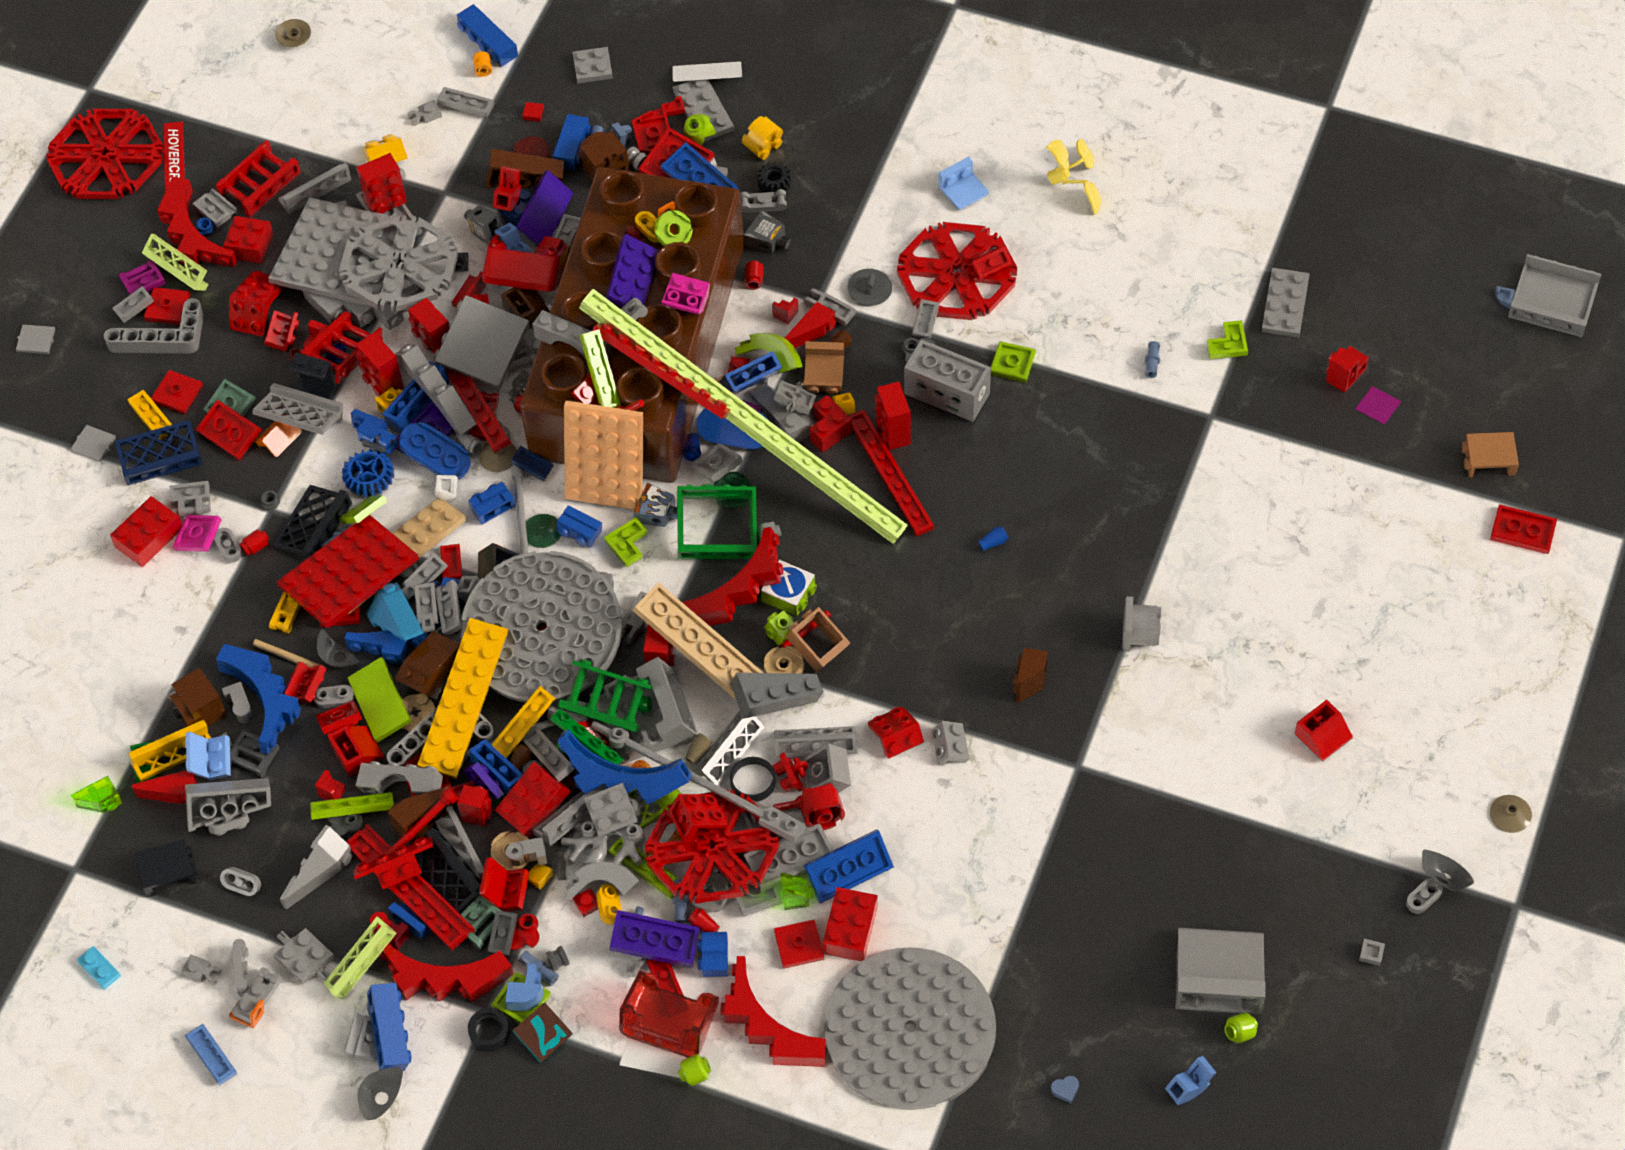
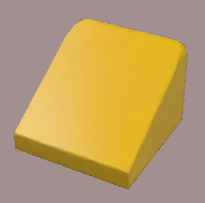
M851 393L832 397V400L847 415L856 412Z
M537 863L529 871L528 882L541 890L554 876L553 870L548 866Z

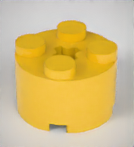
M760 116L747 128L750 130L748 135L744 134L742 137V144L757 157L765 160L773 148L778 149L781 146L783 130L768 117Z

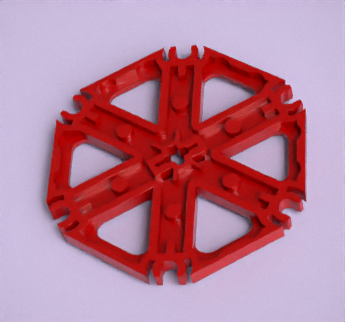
M92 109L93 114L90 110H87L88 115L86 117H82L79 113V120L74 116L49 143L48 150L51 154H46L47 162L62 191H65L67 194L72 190V197L77 199H119L117 193H119L121 198H124V191H129L130 194H133L132 187L136 192L162 164L161 161H163L161 155L164 153L163 144L148 117H145V114L138 117V111L133 109ZM103 119H122L108 136H106L100 125V121ZM81 130L89 144H64V142L74 131ZM139 131H146L152 141V144L128 143ZM62 163H83L69 179H65L59 169ZM121 163H146L148 167L136 180H131ZM104 170L112 185L111 190L106 192L88 191V186Z
M939 222L937 230L932 229L931 225L929 226V232L925 228L899 255L898 264L904 265H897V275L913 307L916 304V309L919 308L921 299L940 304L954 288L956 289L964 307L951 308L939 306L937 317L972 320V317L977 319V312H981L983 316H986V310L990 314L1016 284V277L1011 276H1017V266L1002 237H998L997 232L992 236L989 235L990 228H986V226L943 222L944 228H942V224ZM950 232H972L975 234V237L959 253L950 236ZM929 240L939 259L917 257L913 252L923 241ZM1005 246L1012 264L986 277L977 279L973 267L967 266L966 263L989 252L993 247ZM909 276L936 279L923 292H918L915 290ZM975 282L1002 286L991 298L985 299L981 296Z
M713 792L701 794H713L728 826L726 828H699L691 842L675 840L660 843L659 841L666 827L674 823L670 813L664 808L645 844L646 855L652 854L651 857H646L648 868L676 898L678 893L680 900L688 894L690 895V903H693L694 900L695 904L743 897L744 893L749 894L748 885L758 888L757 881L761 885L780 847L779 837H772L778 834L763 826L732 832L740 815L749 811ZM741 793L740 798L759 807L748 795L745 799L744 793ZM751 813L753 817L759 822L760 817ZM711 843L715 845L713 849H710ZM764 850L766 855L759 869L753 872L735 853ZM692 860L680 883L673 882L663 871V867L666 864ZM714 866L732 883V887L729 890L707 893L703 890Z

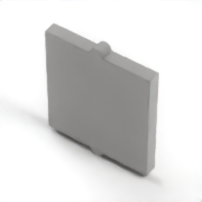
M22 325L20 336L17 337L16 352L49 354L51 343L54 342L55 327Z
M86 425L81 434L77 436L71 451L100 462L106 452L110 451V446L116 439V436Z

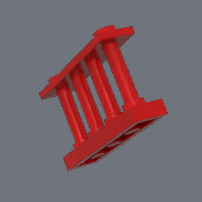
M266 140L230 173L220 179L216 184V188L220 195L224 196L230 193L240 200L245 215L252 217L301 173L298 160L292 157L285 163L272 154L270 142ZM267 158L280 167V169L272 174L259 164ZM252 170H255L268 180L259 185L247 177V175ZM242 181L255 191L247 197L235 189L234 186Z
M344 311L301 351L303 355L325 361L329 360L321 357V355L326 352L344 360L339 365L331 362L332 369L335 371V383L337 384L344 378H347L360 364L356 356L357 349L355 344L357 342L343 335L346 332H351L359 337L366 338L371 334L352 325L351 313ZM379 327L374 333L383 341L382 328ZM340 342L354 349V351L348 354L332 345Z

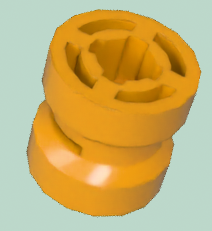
M477 52L474 54L472 60L475 65V74L479 77L490 75L492 73L490 55L487 52Z

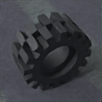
M769 161L767 166L763 164L762 168L758 169V186L761 191L763 190V193L776 192L779 189L787 192L788 187L791 185L789 168L787 169V165L783 166L782 162L777 164V161H773V164H771ZM771 176H778L781 179L777 181H770L767 178Z

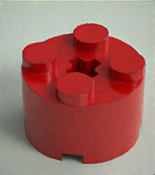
M828 783L815 788H806L802 791L799 806L807 828L820 823L824 831L835 827L839 819L841 821L844 819L845 811L841 798L833 784Z

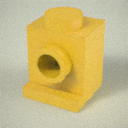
M391 387L380 397H375L377 410L383 413L399 396L402 390H395Z

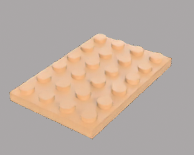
M572 401L565 402V499L635 510L643 493V412Z

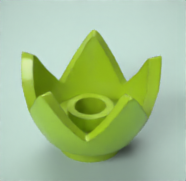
M693 114L684 123L683 131L685 137L701 146L704 143L705 137L716 134L708 115Z

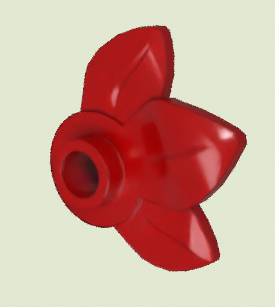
M524 914L517 918L511 950H519L525 944L531 948L537 945L540 934L537 930L539 922L536 916ZM527 923H531V924H532V925L529 926V927H525V925H526Z

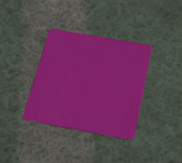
M1372 386L1355 409L1385 424L1401 401Z

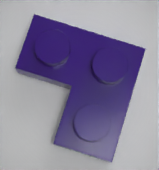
M477 762L467 766L462 771L470 781H473L474 786L480 785L487 790L489 797L493 801L499 799L504 794L501 791L502 786L495 779H491L488 775V769L483 764Z

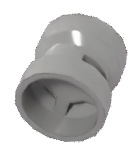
M630 147L627 150L628 165H633L639 171V167L648 155L640 153L636 147Z

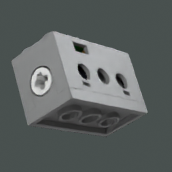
M921 339L904 367V394L974 422L990 394L991 367Z

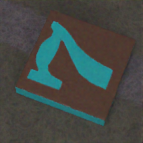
M545 1002L512 1031L540 1063L573 1035Z

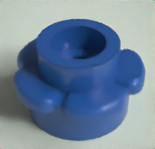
M208 218L199 219L196 225V230L201 235L212 233L214 224Z

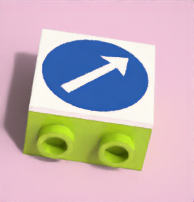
M779 560L778 562L783 566L781 581L779 584L763 586L761 589L762 602L798 616L799 612L806 608L808 597L813 595L816 590L815 575Z

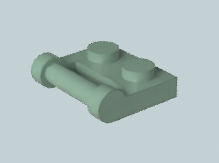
M481 895L461 914L475 930L473 933H469L466 939L477 949H481L486 939L491 935L494 920L478 937L474 933L491 915L495 916L496 910L501 911Z

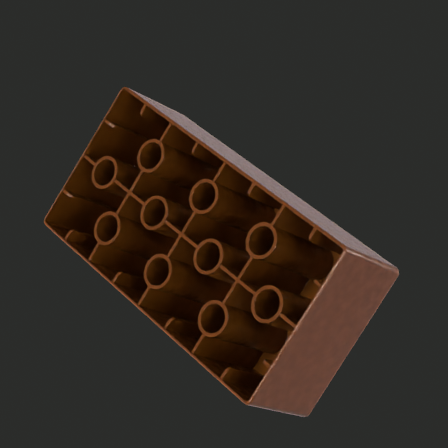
M605 167L597 168L550 313L590 331L593 330L595 325L599 324L579 309V306L592 289L606 298L621 240L627 234L659 250L655 257V268L645 302L648 313L644 317H639L636 321L707 374L744 248L740 191L736 188L642 174L628 170ZM673 201L675 203V210L684 213L690 219L692 236L688 243L673 242L662 246L660 242L650 241L636 227L635 217L642 211H648L658 219V209ZM672 273L710 283L709 297L701 314L697 315L661 305ZM613 303V304L616 305L619 309L622 308L621 306H619V305ZM544 341L540 342L520 404L528 450L549 462L565 464L564 404L566 401L578 402L571 392L590 374L587 360L576 348L565 342L555 341L552 345ZM611 345L612 353L608 361L621 406L626 407L639 399L644 402L643 407L635 410L643 412V478L672 483L677 479L698 403Z

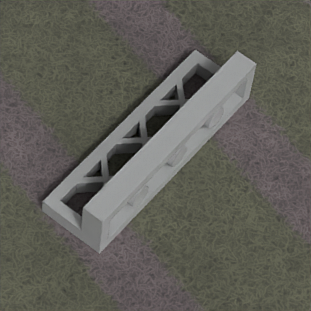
M346 163L339 164L279 197V203L290 214L305 206L309 197L318 199L351 180L348 165Z
M739 711L693 768L692 772L699 776H704L708 781L719 786L764 729L762 723L756 717L743 719L742 713ZM751 721L757 728L752 734H747V724ZM738 736H743L742 747L740 749H736V738ZM726 751H731V761L728 764H724L723 755ZM714 766H719V776L717 779L710 774Z
M856 726L774 730L776 758H780L779 755L783 752L787 757L808 756L828 743L846 749L847 754H857Z
M604 783L586 794L580 791L534 828L533 834L538 838L542 837L543 841L549 846L554 844L590 815L584 798L605 790L606 784Z
M452 805L446 807L448 816L435 821L438 830L482 881L483 866Z

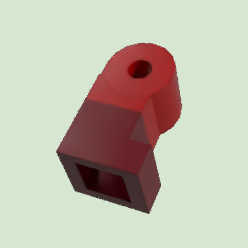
M376 912L370 917V925L376 917H379L396 932V935L389 943L397 950L411 936L408 925L403 922L399 926L388 920L387 915L383 912ZM378 925L376 927V929L374 930L375 934L380 929L381 925Z

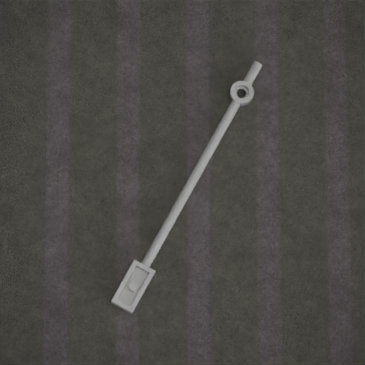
M594 721L591 725L592 729L606 735L609 744L614 748L626 746L660 765L672 762L629 739V733L624 728L616 727L610 729L597 721ZM691 772L692 777L690 780L759 816V825L793 843L804 832L806 824L772 806L765 811Z

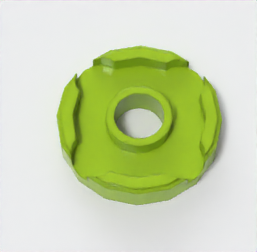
M677 210L661 214L654 226L657 240L662 246L673 242L688 243L692 236L690 219L684 213ZM671 224L675 225L678 229L676 235H673L669 230Z

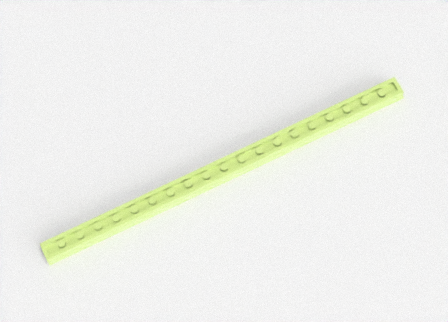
M592 289L582 301L579 309L599 324L606 323L613 328V332L626 336L634 346L639 345L646 350V354L658 357L662 361L661 364L667 368L670 366L676 369L679 376L691 379L695 383L694 386L709 391L711 397L715 400L720 399L727 404V408L730 409L729 414L725 417L727 420L892 544L896 542L907 527L906 523L596 290Z

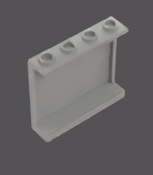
M1527 254L1508 318L1583 337L1601 274Z
M466 295L464 300H460L458 303V313L456 317L453 316L451 318L449 332L443 335L441 349L436 350L433 360L438 365L491 385L492 390L499 393L529 329V320Z

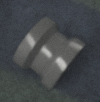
M562 946L557 947L553 952L548 951L545 953L554 972L560 966L570 965Z

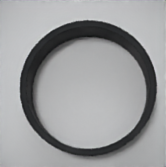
M746 757L738 761L731 770V788L735 791V795L740 797L743 792L735 787L733 783L734 775L740 768L746 765H761L768 769L773 777L770 786L759 794L750 795L744 793L745 799L748 795L752 800L759 802L769 797L773 792L776 783L775 772L772 765L765 759Z

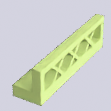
M151 234L142 254L192 289L206 291L209 284L204 282L203 278L207 270L157 235ZM154 241L158 242L159 250L152 248ZM166 251H171L172 259L165 255ZM184 260L186 268L178 264V261ZM197 269L199 271L198 276L194 275L191 270Z
M379 917L375 918L324 982L331 989L330 992L335 997L344 1000L396 935V932ZM378 925H381L380 929L374 935V930L376 929V927ZM364 943H368V944L364 947V949L361 951V946H362ZM355 959L347 969L348 962ZM337 976H341L340 979L336 982V984L333 985L332 982L335 980V978Z

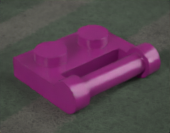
M151 259L137 268L118 274L129 295L142 286L149 292L153 290V287L158 288L166 284L155 262Z

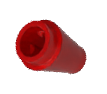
M696 908L688 919L691 926L700 927L699 930L703 932H718L720 928L704 909Z

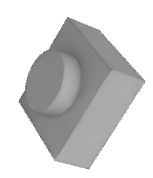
M1364 939L1359 961L1380 966L1385 944Z

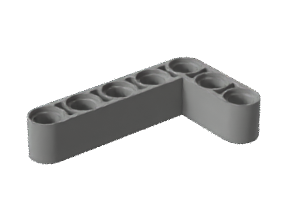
M191 298L184 302L180 329L110 328L105 331L104 339L109 351L114 353H194L199 348L204 317L199 300Z
M437 708L387 753L388 763H393L391 760L399 756L402 760L395 764L403 766L422 752L427 736L421 733L423 730L431 728ZM481 713L472 734L479 743L484 739L491 741L494 738L493 726ZM484 729L490 732L486 736L479 734ZM409 743L417 744L414 749L407 748Z

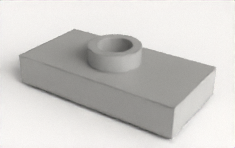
M921 299L912 336L931 339L940 306L938 302Z

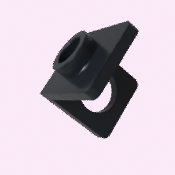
M467 252L458 253L454 272L469 271V255Z

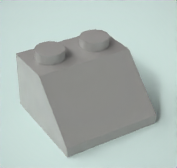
M828 743L801 760L806 761L809 766L805 771L806 776L803 777L804 789L831 783L838 792H841L851 786L846 749Z

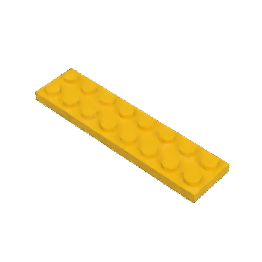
M469 618L417 764L418 768L432 766L441 775L457 779L509 632L507 628Z

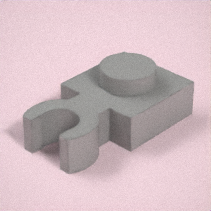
M435 100L418 106L419 111L407 113L408 118L412 119L413 126L418 125L422 120L428 123L442 117V113Z
M190 954L181 974L200 983L203 978H207L210 984L215 985L217 981L211 976L215 973L221 975L222 972L216 966L210 967L209 961Z

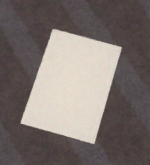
M636 1005L620 1065L679 1077L678 1070H680L681 1061L692 1055L699 1054L701 1057L705 1056L711 1067L709 1078L703 1083L716 1085L724 1051L686 1015L678 1014L669 1018L667 1011Z

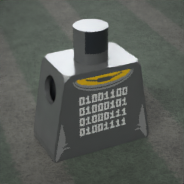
M478 205L473 210H467L464 214V218L468 220L473 235L486 245L495 236L494 230L502 227L498 213L481 205Z
M761 210L744 233V246L770 254L774 253L778 246L787 249L791 243V239L785 237V225Z

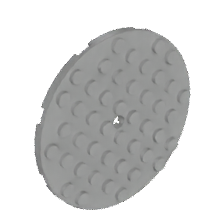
M534 551L514 556L495 566L493 571L477 583L468 597L462 615L461 638H463L469 618L507 628L509 631L489 688L512 700L526 703L539 686H542L556 698L554 702L569 698L579 667L572 664L573 660L579 662L580 659L592 662V667L606 671L612 663L620 644L622 616L612 586L595 567L570 554L550 551V553H536ZM539 623L547 624L545 630L538 631L536 629ZM587 670L580 693L596 682L598 673Z
M908 947L877 953L861 961L848 971L835 987L830 997L825 1014L824 1031L827 1051L834 1067L841 1078L853 1090L870 1101L874 1100L885 1104L886 1107L917 1110L935 1107L936 1104L949 1099L953 1100L968 1090L979 1079L986 1069L994 1050L996 1019L993 1004L985 987L966 966L940 952ZM905 1024H915L916 1029L908 1032L904 1029Z

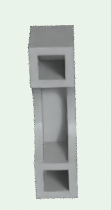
M542 310L533 323L535 338L551 345L555 341L570 344L586 360L579 335L591 331ZM602 339L607 358H609L612 353L611 345Z
M370 761L369 763H361L356 787L363 793L381 794L391 784L398 781H407L410 783L411 791L415 795L440 789L443 776L432 766L418 768L415 765L407 764L405 767L395 763L381 765L378 762Z

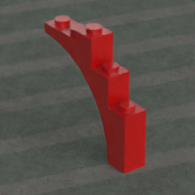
M172 176L157 210L160 221L170 224L167 229L170 242L179 245L177 250L197 264L203 261L205 263L235 267L237 259L234 250L221 247L207 240L192 225L189 218V202L193 193L190 180Z
M771 527L763 528L761 541L756 552L735 577L706 595L683 601L682 603L709 626L732 622L735 606L756 603L759 587L780 583L781 575H783V566L777 560L778 535L774 533Z
M390 943L379 955L382 961L386 959L389 963L388 968L393 974V982L396 983L397 990H400L401 995L406 1001L425 988L431 997L435 996L439 1002L458 989L463 998L468 997L473 1003L514 974L512 965L500 950L485 959L458 966H435L418 962L393 948Z
M737 956L736 964H732V976H735V983H731L730 995H725V1002H721L720 1014L724 1015L725 1023L745 1024V1036L749 1037V1044L770 1045L769 1057H773L774 1065L825 1067L826 1038L811 1037L794 1032L779 1024L767 1014L756 1000L749 986L745 956Z

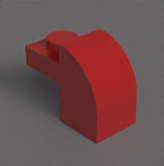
M505 166L501 168L499 186L494 190L493 208L511 211L516 206L521 191V185H519L521 170Z

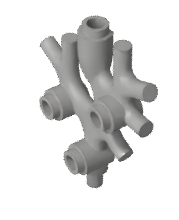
M639 795L636 798H629L637 818L640 816V809L643 806L641 804L643 800L640 799ZM587 821L583 824L580 822L574 827L582 833L580 838L563 837L561 840V845L574 847V850L567 858L573 864L588 845H592L593 849L582 862L583 866L594 861L605 860L607 841L613 835H618L623 839V846L612 860L613 862L621 863L625 857H630L635 865H640L643 862L636 851V846L641 845L645 841V835L638 824H630L599 837L592 821Z

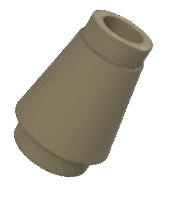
M698 733L697 736H694L685 759L695 765L711 748L712 741L705 735Z

